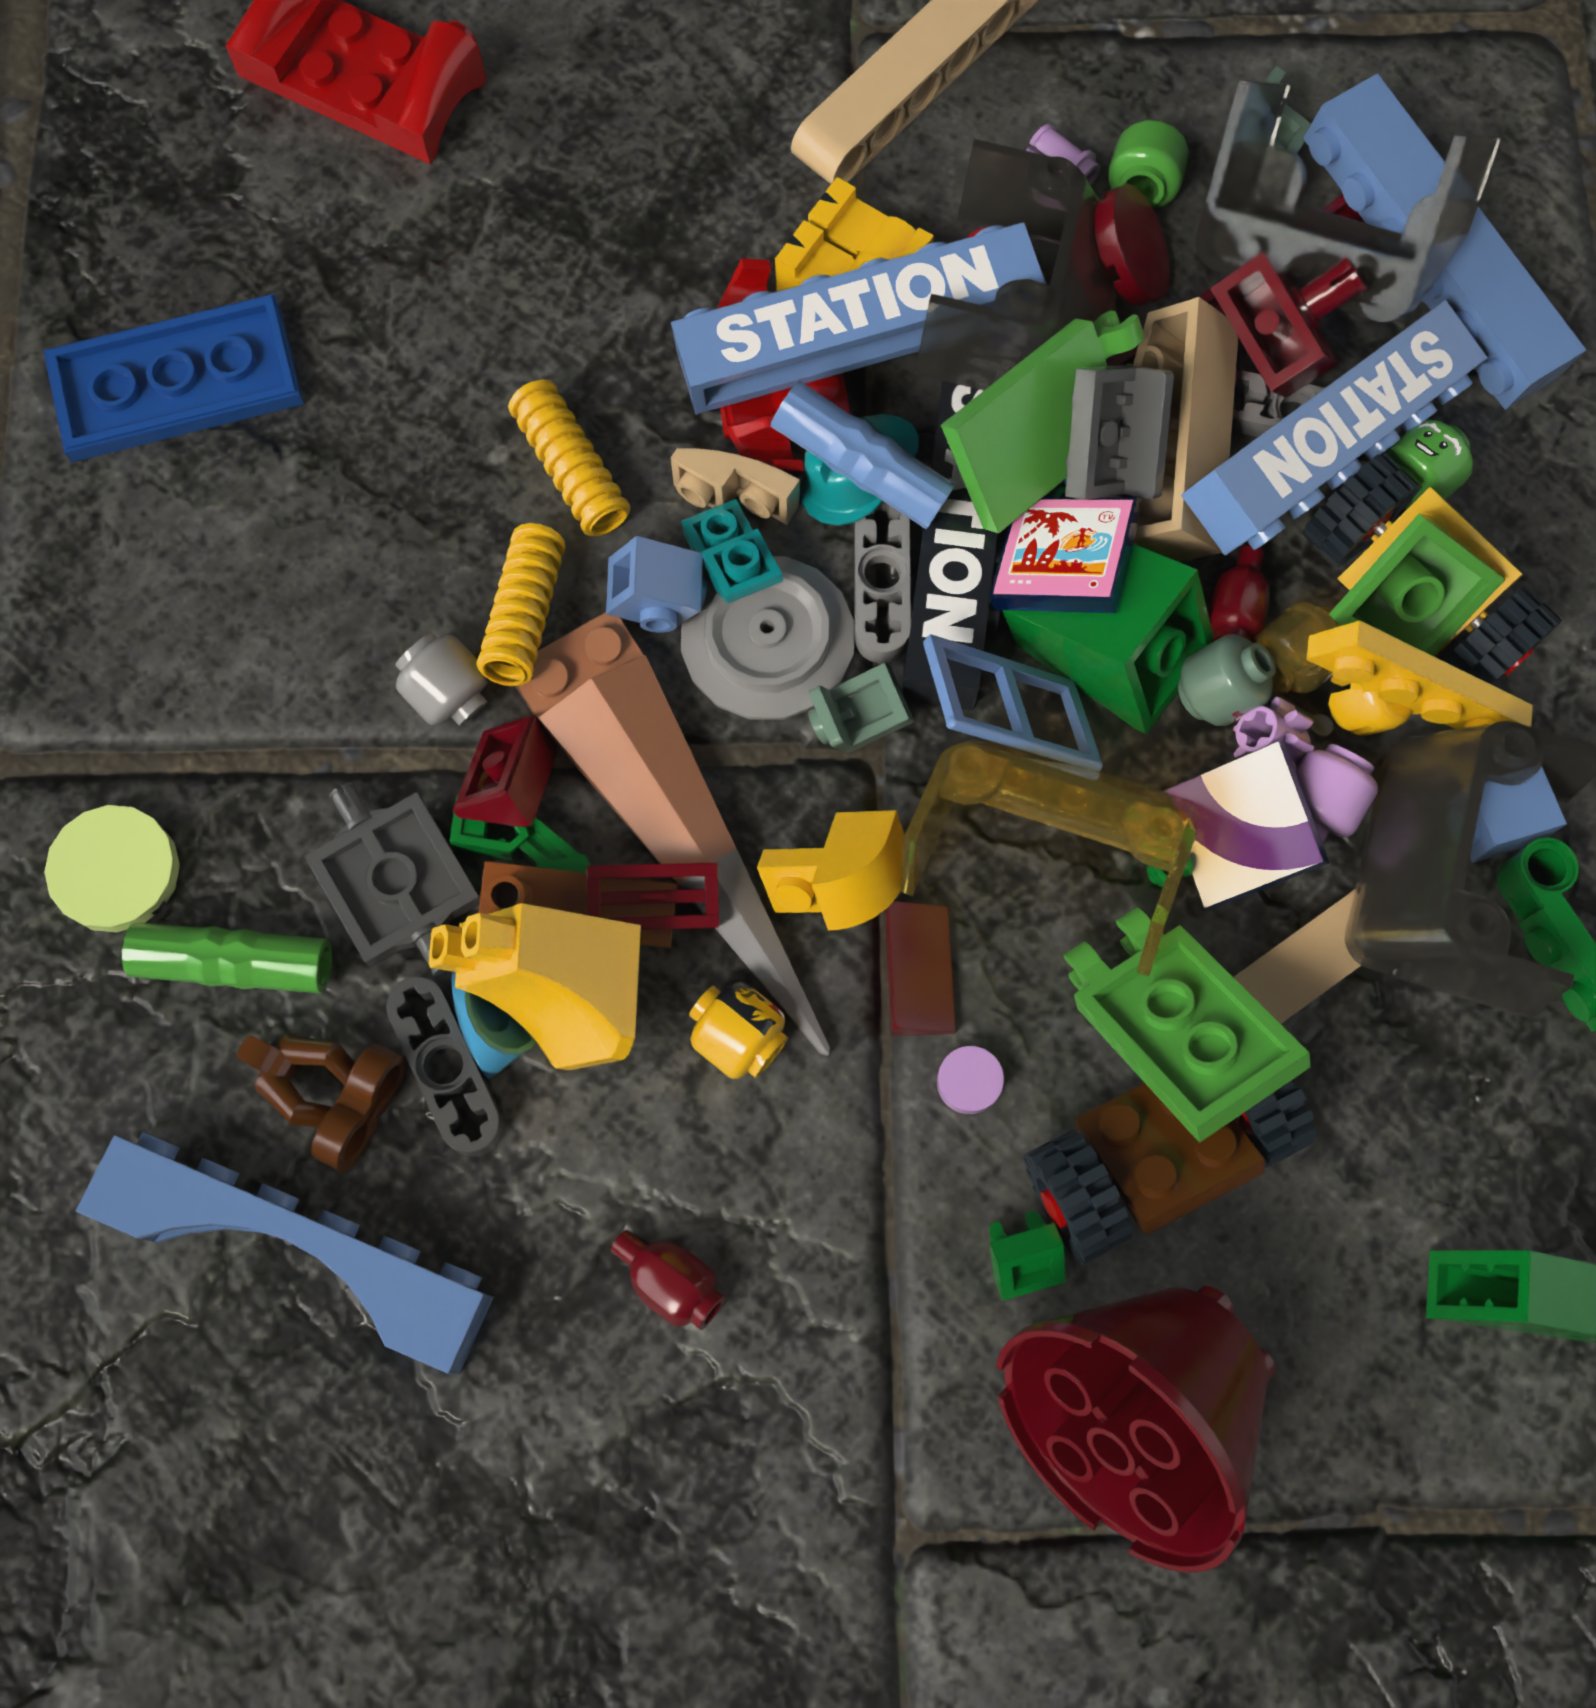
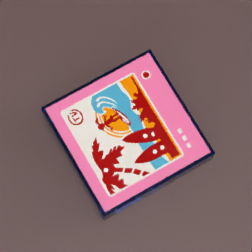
M1057 497L1041 498L1009 525L989 596L994 609L1117 613L1141 514L1138 499L1096 498L1082 500Z

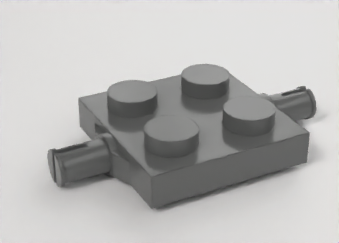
M353 783L342 784L341 787L351 802L352 807L348 806L337 788L330 793L329 797L334 802L346 825L333 840L304 857L361 957L370 968L403 949L415 948L416 946L429 965L432 929L440 925H448L452 920L479 905L480 897L417 792L389 808L369 812L356 791L355 785ZM430 968L434 977L446 974L445 970Z

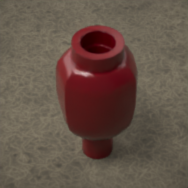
M1250 545L1241 547L1236 567L1227 569L1220 575L1208 609L1213 633L1212 642L1226 634L1241 635L1252 643L1260 639L1265 627L1270 601L1269 583L1267 578L1260 572L1264 557V551L1261 548L1253 550Z
M624 1230L614 1241L610 1251L630 1266L631 1284L635 1293L650 1309L670 1324L686 1326L692 1323L698 1329L703 1330L720 1311L726 1297L716 1290L717 1281L715 1273L689 1251L668 1241L645 1244L628 1230Z

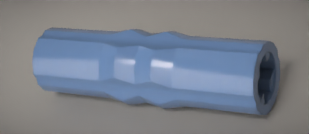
M797 381L772 419L770 425L772 428L821 459L835 473L849 478L859 489L875 495L926 530L956 485L903 450L892 438L878 433L865 420L850 415L801 381Z

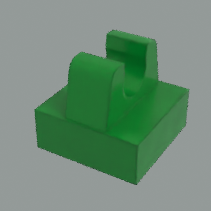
M1037 1212L1025 1213L1027 1230L1025 1232L1007 1236L1000 1221L993 1222L989 1226L993 1277L1002 1301L1066 1283L1064 1244L1055 1223L1046 1225Z

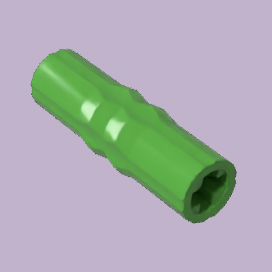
M135 922L130 925L124 938L122 964L125 974L129 975V977L194 982L211 987L227 985L239 989L263 988L322 994L325 992L330 979L332 946L326 938L268 934L248 929L228 930L215 926L198 928Z

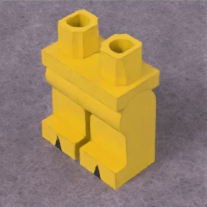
M836 177L808 214V222L804 220L775 257L777 292L800 286L805 280L813 276H835L856 270L864 263L873 259L885 258L892 260L916 253L923 246L933 243L934 235L921 228L915 230L904 220L897 217H888L857 199L856 187Z

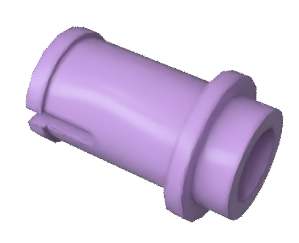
M1049 123L1042 126L1034 134L1029 142L1032 146L1027 147L1026 155L1031 159H1035L1061 180V188L1067 193L1073 191L1078 195L1085 193L1093 185L1100 173L1101 166L1095 162L1096 154L1091 150L1082 152L1059 134Z

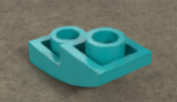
M736 499L681 521L683 535L692 551L702 553V570L726 604L783 582V574L758 528L755 530L751 528Z

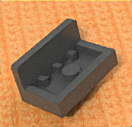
M1130 365L1076 368L1075 385L1071 399L1073 409L1070 445L1066 461V497L1089 500L1125 494L1154 499L1162 495L1174 375L1171 371Z

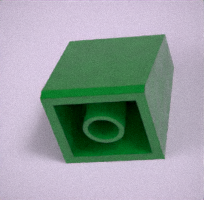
M1123 540L1110 597L1010 594L1006 605L1002 609L1016 646L1057 675L1073 680L1077 689L1131 727L1146 735L1178 694V683L1181 679L1180 673L1184 660L1194 652L1212 643L1213 638L1198 570L1126 540Z

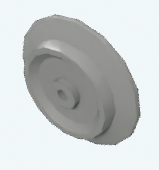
M773 556L783 574V582L729 604L722 600L707 579L706 596L701 611L682 623L681 654L693 684L717 707L748 720H785L814 709L815 707L808 691L818 686H823L830 690L840 685L854 657V619L842 592L817 568L789 557Z

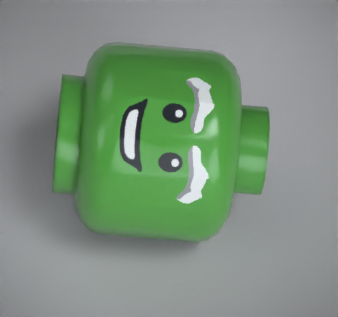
M1426 419L1419 425L1406 430L1400 436L1401 439L1384 451L1421 486L1419 492L1412 498L1406 509L1429 487L1433 488L1446 500L1465 484L1473 470V457L1467 436L1459 428L1447 425L1441 421Z

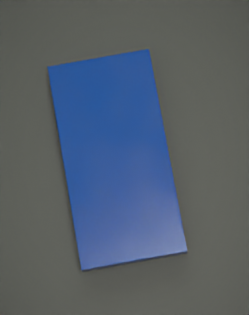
M275 293L43 350L63 450L71 462L304 405L281 307Z

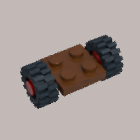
M1291 1080L1199 1143L1154 1092L1143 1083L1075 1118L1076 1130L1072 1129L1024 1154L1025 1157L1023 1159L1027 1167L1028 1178L1034 1184L1033 1190L1043 1204L1042 1209L1047 1218L1050 1217L1052 1223H1055L1068 1252L1072 1253L1074 1259L1083 1265L1132 1239V1226L1127 1220L1129 1216L1125 1206L1144 1234L1148 1235L1264 1174L1265 1168L1310 1146L1315 1142L1316 1128L1310 1122L1314 1120L1311 1109L1303 1104L1306 1097L1302 1089L1296 1088ZM1118 1197L1121 1198L1125 1206L1120 1203Z

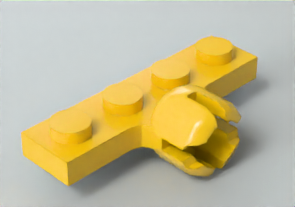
M1360 620L1309 636L1306 660L1333 672L1330 681L1339 686L1351 684L1350 689L1332 693L1328 702L1331 715L1338 726L1351 731V733L1366 736L1402 726L1411 715H1421L1428 722L1450 726L1463 732L1465 739L1478 743L1498 742L1503 739V734L1531 729L1532 704Z

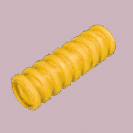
M540 379L523 385L509 401L508 409L510 414L517 419L518 427L526 434L529 445L535 448L536 456L544 463L547 474L553 477V483L556 489L562 492L564 502L572 507V515L581 522L580 526L583 533L587 536H602L612 532L628 517L631 510L628 500L621 497V489L616 483L612 482L611 473L603 467L601 457L594 452L591 441L585 438L583 428L576 423L573 412L567 409L566 401L558 394L555 383L549 379Z
M536 523L521 524L514 529L511 536V544L507 550V558L502 568L503 573L498 583L499 589L494 597L495 604L491 609L490 620L485 630L486 636L481 644L482 651L476 662L478 670L484 677L501 685H524L533 676V665L538 657L537 650L542 641L541 634L546 626L545 619L550 610L549 603L553 598V588L558 579L557 573L561 567V558L566 548L562 536L548 526Z

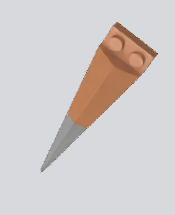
M606 612L537 651L538 657L533 665L534 672L531 680L524 685L516 686L533 715L537 716L551 739L660 864L718 862L719 928L715 929L820 1054L829 1056V1044L652 667L622 620L618 617L606 615ZM672 877L682 890L705 889L704 877ZM705 902L694 903L702 914L705 915Z

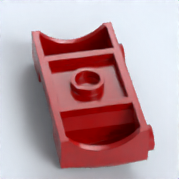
M253 0L233 35L225 45L239 77L430 165L437 155L442 133L456 105L467 93L481 88L487 80L476 38L471 30L462 23L450 20L447 23L434 21L430 24L429 30L423 38L341 0Z

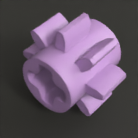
M1275 697L1270 709L1258 706L1245 713L1240 718L1238 724L1234 726L1233 730L1236 732V740L1240 746L1234 752V757L1239 759L1271 744L1281 742L1286 744L1293 766L1297 772V766L1306 752L1313 751L1314 746L1311 745L1310 736L1306 731L1314 722L1308 716L1295 710L1294 705L1280 697Z

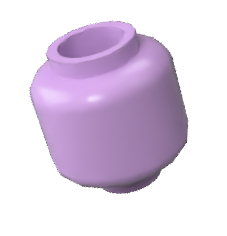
M1329 744L1325 751L1313 750L1306 752L1298 764L1296 772L1322 842H1324L1329 833L1340 837L1353 835L1378 795V784L1371 776L1374 766L1357 754L1334 744Z

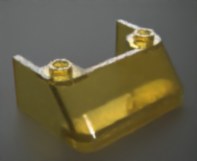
M979 737L946 749L937 761L903 838L901 892L913 896L953 802L966 805L982 803L1129 851L1142 863L1168 871L1137 968L1138 973L1150 976L1200 832L1201 820L1196 808L1187 800L1170 793Z

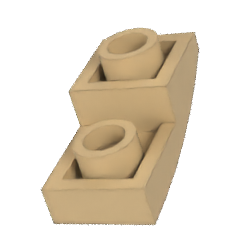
M677 448L670 457L673 483L676 490L685 500L697 507L704 508L708 505L714 508L734 500L737 496L740 498L741 503L753 514L765 519L771 516L785 525L789 523L799 508L800 480L763 462L737 454L698 448Z

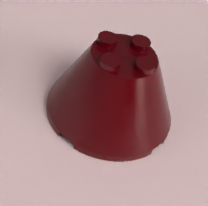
M1202 1286L1197 1292L1179 1287L1167 1288L1034 1323L1024 1327L1006 1343L996 1363L997 1369L1001 1371L1004 1369L1006 1387L997 1397L1005 1422L1030 1466L1051 1492L1075 1516L1093 1531L1103 1522L1120 1535L1134 1542L1129 1548V1554L1165 1569L1180 1572L1208 1571L1219 1566L1229 1557L1239 1544L1244 1533L1267 1384L1274 1376L1276 1369L1271 1356L1259 1347L1248 1329L1234 1316V1307L1224 1293L1211 1286Z

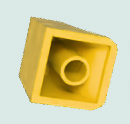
M520 903L490 914L477 913L468 916L465 922L460 923L459 927L444 924L432 929L429 952L430 968L456 972L455 987L457 989L475 994L509 1014L537 1042L554 1068L575 1070L621 1061L631 1051L636 1032L641 925Z

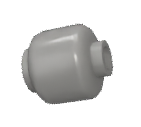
M431 632L411 646L395 664L401 671L395 682L397 691L428 724L435 726L442 725L450 719H453L459 726H462L487 703V700L480 693L486 687L489 679L484 677L478 670L477 658L460 639L453 635H444L437 638Z

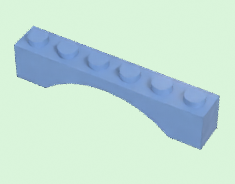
M142 1132L137 1143L115 1135L113 1136L75 1212L135 1238L156 1243L191 1233L220 1230L265 1233L284 1239L318 1258L349 1286L371 1316L385 1347L447 1374H460L494 1298L477 1290L482 1277L447 1262L444 1263L440 1274L416 1264L421 1251L387 1236H383L378 1247L357 1239L355 1235L360 1227L359 1224L324 1209L318 1220L315 1221L294 1211L300 1199L263 1183L257 1195L234 1186L240 1173L203 1157L197 1169L178 1162L174 1159L180 1147L145 1132Z

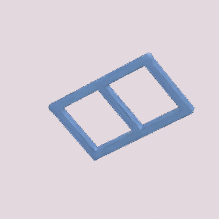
M932 634L923 641L948 729L1095 772H1099L1102 769L1103 763L1073 680ZM947 659L995 674L1012 731L964 717ZM1016 681L1061 695L1079 751L1033 736Z

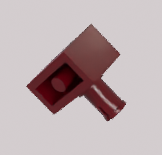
M1261 252L1210 288L1271 392L1287 398L1339 364L1318 327L1321 326L1319 319L1358 293L1368 289L1363 278L1358 276L1359 271L1347 255L1341 259L1342 261L1300 289L1297 285H1292L1278 261L1265 252Z

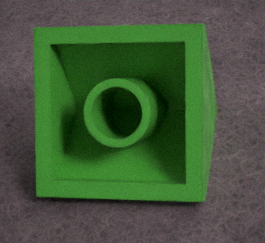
M1419 513L1329 615L1342 626L1360 620L1434 656L1505 579L1430 516Z

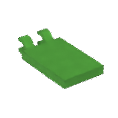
M1112 310L1097 318L1094 324L1092 321L1075 318L941 424L983 529L999 534L1067 478L1066 461L1069 453L1073 409L1071 399L1075 385L1076 368L1107 366L1105 359L1129 351L1138 346L1145 338L1138 315H1131L1121 324L1116 311Z
M1136 907L1116 920L1117 926L1127 935L1120 939V943L1131 956L1129 959L1111 970L1101 960L1096 951L1085 941L1063 955L1065 961L1074 969L1068 976L1079 990L1074 994L1077 1009L1199 1143L1311 1067L1309 1051L1181 925L1164 935L1152 923L1149 917L1140 908Z

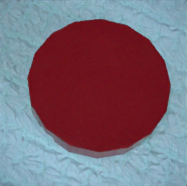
M1125 183L1102 194L1105 195L1103 196L1104 199L1098 201L1094 213V231L1102 263L1104 262L1106 268L1114 265L1120 277L1119 280L1113 282L1117 293L1128 303L1143 306L1161 299L1167 293L1170 281L1169 255L1159 220L1149 201L1137 187Z

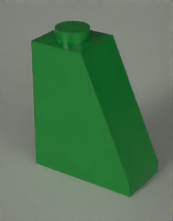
M1429 1250L1426 1318L1596 1343V1264L1531 1250Z

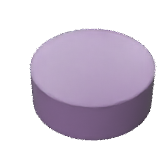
M965 1046L952 1051L943 1060L937 1074V1089L940 1097L951 1109L963 1114H977L990 1108L1000 1096L1004 1084V1074L999 1061L989 1051L976 1046Z

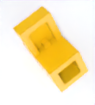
M897 810L836 812L824 848L764 849L757 869L775 913L821 912L828 931L860 925L887 909L902 890L912 856Z

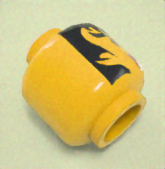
M743 981L729 985L722 992L714 985L711 986L699 998L689 1013V1016L697 1022L690 1037L692 1047L731 1079H740L748 1073L754 1078H758L774 1061L788 1041V1037L782 1033L785 1025L783 1012Z

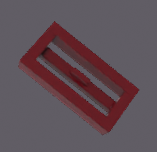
M718 862L586 866L588 916L601 918V905L705 902V915L613 917L605 919L641 925V930L719 928ZM704 877L705 889L600 892V879Z

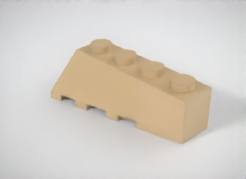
M1200 297L1148 312L1143 328L1145 338L1138 345L1133 363L1134 366L1169 370L1174 375L1162 495L1154 499L1125 494L1094 499L1133 500L1124 540L1175 561L1222 553L1181 494L1230 458L1238 335L1224 314Z

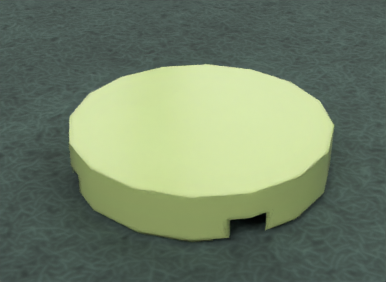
M106 805L83 812L62 828L49 848L44 873L49 895L64 915L91 930L117 933L127 930L132 923L147 922L155 916L153 912L160 907L163 901L167 903L176 889L180 863L175 842L154 818L133 807Z

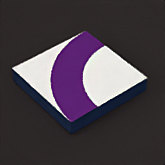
M1276 742L1163 791L1183 849L1192 859V875L1204 908H1217L1330 863L1286 744Z

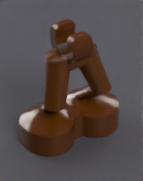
M291 1033L284 1034L275 1047L254 1036H248L244 1039L236 1056L242 1062L261 1071L254 1085L257 1093L265 1098L291 1125L318 1127L312 1142L311 1153L313 1157L342 1173L351 1170L360 1158L377 1127V1115L383 1114L389 1106L406 1075L409 1064L404 1055L380 1043H373L368 1046L354 1062L338 1042L298 1036ZM300 1065L326 1066L345 1085L333 1107L308 1102L302 1098L291 1083Z

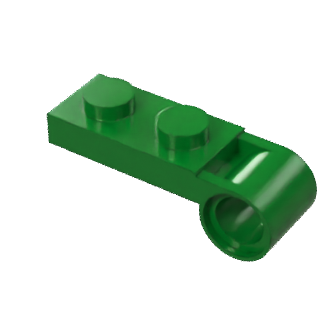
M1539 838L1515 853L1500 866L1497 874L1498 889L1520 921L1518 925L1525 934V944L1532 957L1550 970L1562 988L1563 1001L1572 1015L1578 1020L1585 1022L1590 1031L1594 1032L1596 1031V943L1562 895L1577 880L1579 873L1578 860L1572 849L1562 841L1554 838ZM1528 863L1535 864L1543 871L1546 877V886L1539 884L1531 877Z

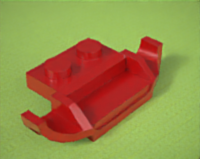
M741 258L717 309L742 302L753 293L767 291L768 277L771 271L770 261ZM843 373L805 384L850 414ZM791 388L720 408L724 438L733 441L741 456L763 462L792 476H799L804 471L803 460H795L793 458L790 439L770 426L774 415Z

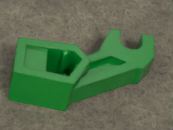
M455 813L453 815L450 844L454 851L512 861L520 854H523L539 868L587 873L586 866H591L586 854H579L536 817L531 826H514L517 837L509 843L504 838H500L498 841L487 839L489 822L458 818Z

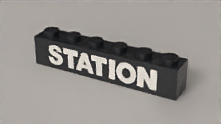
M947 345L931 468L956 485L927 530L925 528L922 529L910 635L901 690L906 702L941 706L923 645V641L930 634L984 651L986 633L996 634L1001 597L990 596L992 577H998L1007 541L997 540L998 533L983 529L941 424L1018 364L1019 354ZM947 659L961 708L973 710L978 691H990L993 673Z

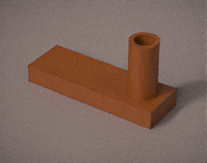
M485 861L478 913L490 914L524 903L588 915L587 873ZM600 879V892L678 890V884L640 879ZM676 903L601 905V918L675 916ZM673 929L641 930L640 945L671 948Z

